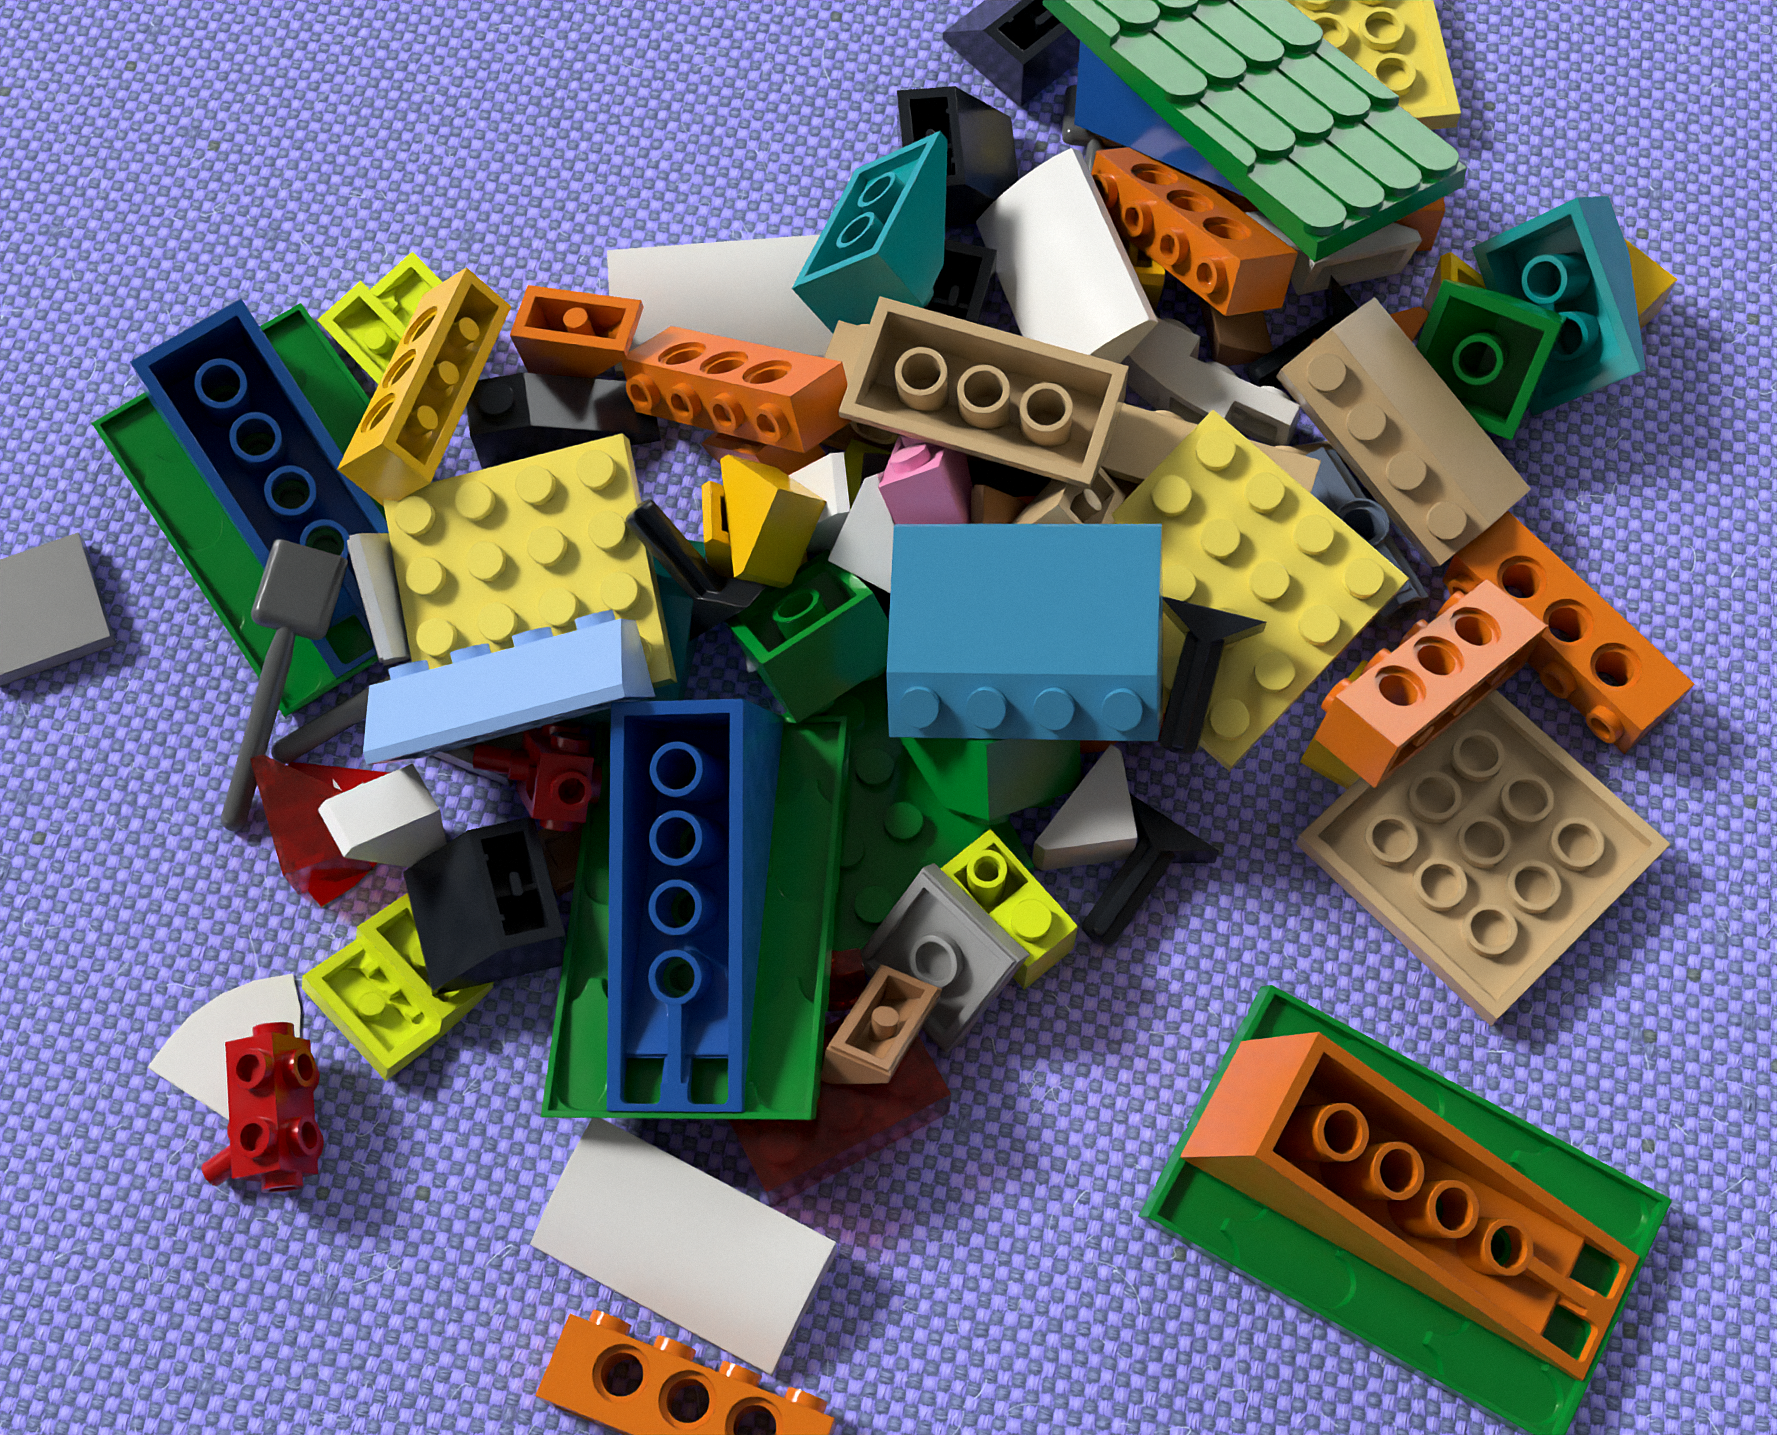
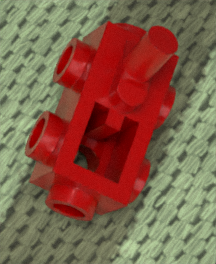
M560 721L544 725L542 729L534 728L523 731L522 745L517 750L477 744L475 748L473 769L508 775V779L517 780L516 791L531 817L540 819L539 825L544 828L567 832L579 830L580 823H586L588 804H597L601 793L602 768L601 765L594 764V757L590 752L591 738L580 734V724Z
M271 1022L259 1024L252 1028L253 1036L225 1042L229 1108L227 1134L230 1145L203 1163L201 1169L206 1180L213 1186H219L232 1177V1179L261 1182V1192L264 1193L294 1191L304 1187L303 1177L318 1174V1158L324 1148V1138L315 1120L313 1093L319 1084L320 1073L311 1053L310 1040L295 1037L293 1023Z

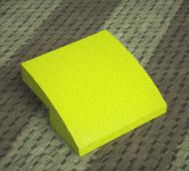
M412 251L371 289L362 281H359L317 321L379 385L423 294L441 284L442 281Z
M407 893L357 926L356 940L302 976L303 991L385 1081L406 1067L456 1025L490 992L494 982L432 996Z

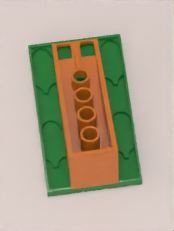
M1273 985L1260 987L1248 1010L1247 1016L1244 1017L1218 1066L1216 1074L1213 1075L1187 1124L1186 1130L1183 1131L1156 1182L1154 1190L1151 1191L1138 1217L1229 1271L1244 1276L1313 1318H1318L1431 1385L1441 1387L1515 1432L1523 1435H1566L1672 1199Z

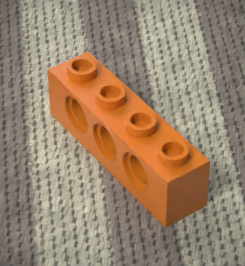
M1129 147L1096 151L1091 175L1113 224L1121 235L1224 316L1282 308L1298 255L1295 249L1190 173Z
M670 326L628 352L627 358L621 361L627 381V394L634 405L635 411L804 454L852 421L839 417V409L848 386L842 361Z
M1509 511L1505 512L1489 528L1454 554L1442 580L1448 587L1450 595L1452 596L1457 591L1467 595L1488 579L1545 623L1547 628L1526 662L1539 673L1541 682L1549 692L1571 703L1586 718L1588 727L1599 739L1606 743H1613L1624 755L1672 713L1695 685ZM1503 586H1514L1520 589L1527 598L1514 597ZM1550 628L1566 632L1573 642H1564L1557 639L1551 633ZM1596 672L1610 674L1617 680L1619 687L1605 684L1599 679Z
M1488 579L1467 595L1457 591L1443 604L1432 622L1428 623L1424 619L1419 620L1409 629L1399 643L1398 648L1392 653L1386 648L1381 649L1367 663L1357 680L1352 682L1348 678H1344L1332 688L1322 702L1321 709L1326 712V715L1314 738L1372 787L1376 788L1525 665L1547 625Z
M594 1309L589 1320L571 1313L569 1314L535 1395L547 1405L622 1435H737L740 1421L747 1414L755 1411L766 1412L775 1419V1435H834L837 1427L835 1418L824 1414L828 1402L817 1396L788 1387L785 1397H780L758 1388L762 1376L751 1370L722 1361L717 1372L692 1362L696 1354L695 1349L661 1335H657L653 1346L628 1336L631 1324ZM624 1360H635L641 1363L643 1367V1380L639 1388L627 1396L610 1394L607 1379L611 1369L617 1363ZM696 1385L703 1387L708 1391L710 1399L709 1407L704 1416L692 1423H683L676 1420L672 1413V1402L675 1395L687 1386Z

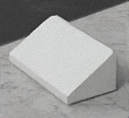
M358 533L350 535V539L347 540L348 550L379 663H383L385 666L411 659L389 533Z

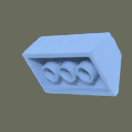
M607 610L575 619L577 630L553 637L551 627H543L513 635V648L491 653L489 644L474 645L451 652L453 664L429 670L427 660H421L388 669L391 680L369 686L363 747L366 765L412 761L610 709L611 702H636L655 697L636 620H616L613 610Z

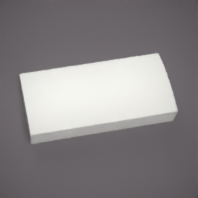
M1070 148L1033 169L1007 189L976 221L986 248L997 250L996 273L1023 337L1120 364L1158 323L1080 150Z
M820 235L607 250L609 296L641 300L644 306L629 352L670 326L824 358L833 333L791 289ZM621 362L615 365L617 377L625 376Z
M592 1118L550 1197L530 1243L535 1249L771 1377L838 1252L835 1241L602 1118Z

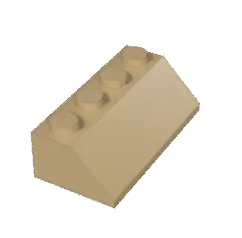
M879 296L839 409V417L1090 489L1107 455L1124 403L1129 366Z
M1375 297L1332 327L1281 368L1276 376L1430 567L1440 566L1489 528L1531 490Z

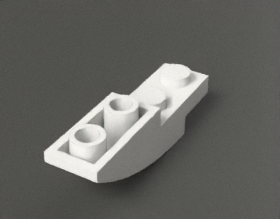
M1157 318L1158 323L1120 363L1129 366L1127 384L1138 395L1157 410L1173 412L1183 418L1184 421L1198 425L1212 410H1215L1239 432L1273 447L1288 446L1295 434L1301 405L1292 402L1287 394L1271 386L1258 387L1236 377L1235 373L1223 364L1212 361L1206 363L1199 361L1200 336L1193 334L1180 321L1171 318H1164L1162 320Z

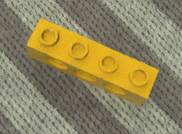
M467 267L423 294L337 468L339 472L382 506H384L383 499L399 501L431 483L512 307Z

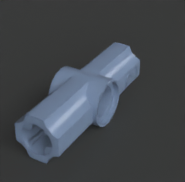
M1322 447L1307 454V457L1321 460L1311 494L1356 533L1364 536L1371 546L1409 577L1406 585L1374 620L1379 627L1389 626L1390 628L1409 620L1413 614L1426 606L1430 596L1388 533L1390 520L1387 512L1380 504L1366 499L1335 449L1325 450Z

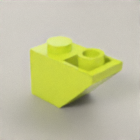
M991 829L940 868L1030 954L1013 976L1023 990L1074 949L1078 925Z

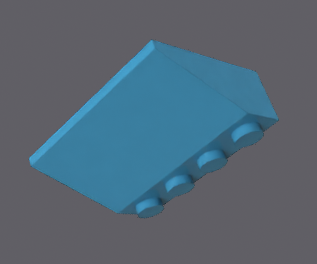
M896 524L893 531L887 654L889 737L1158 741L1163 722L1162 524Z

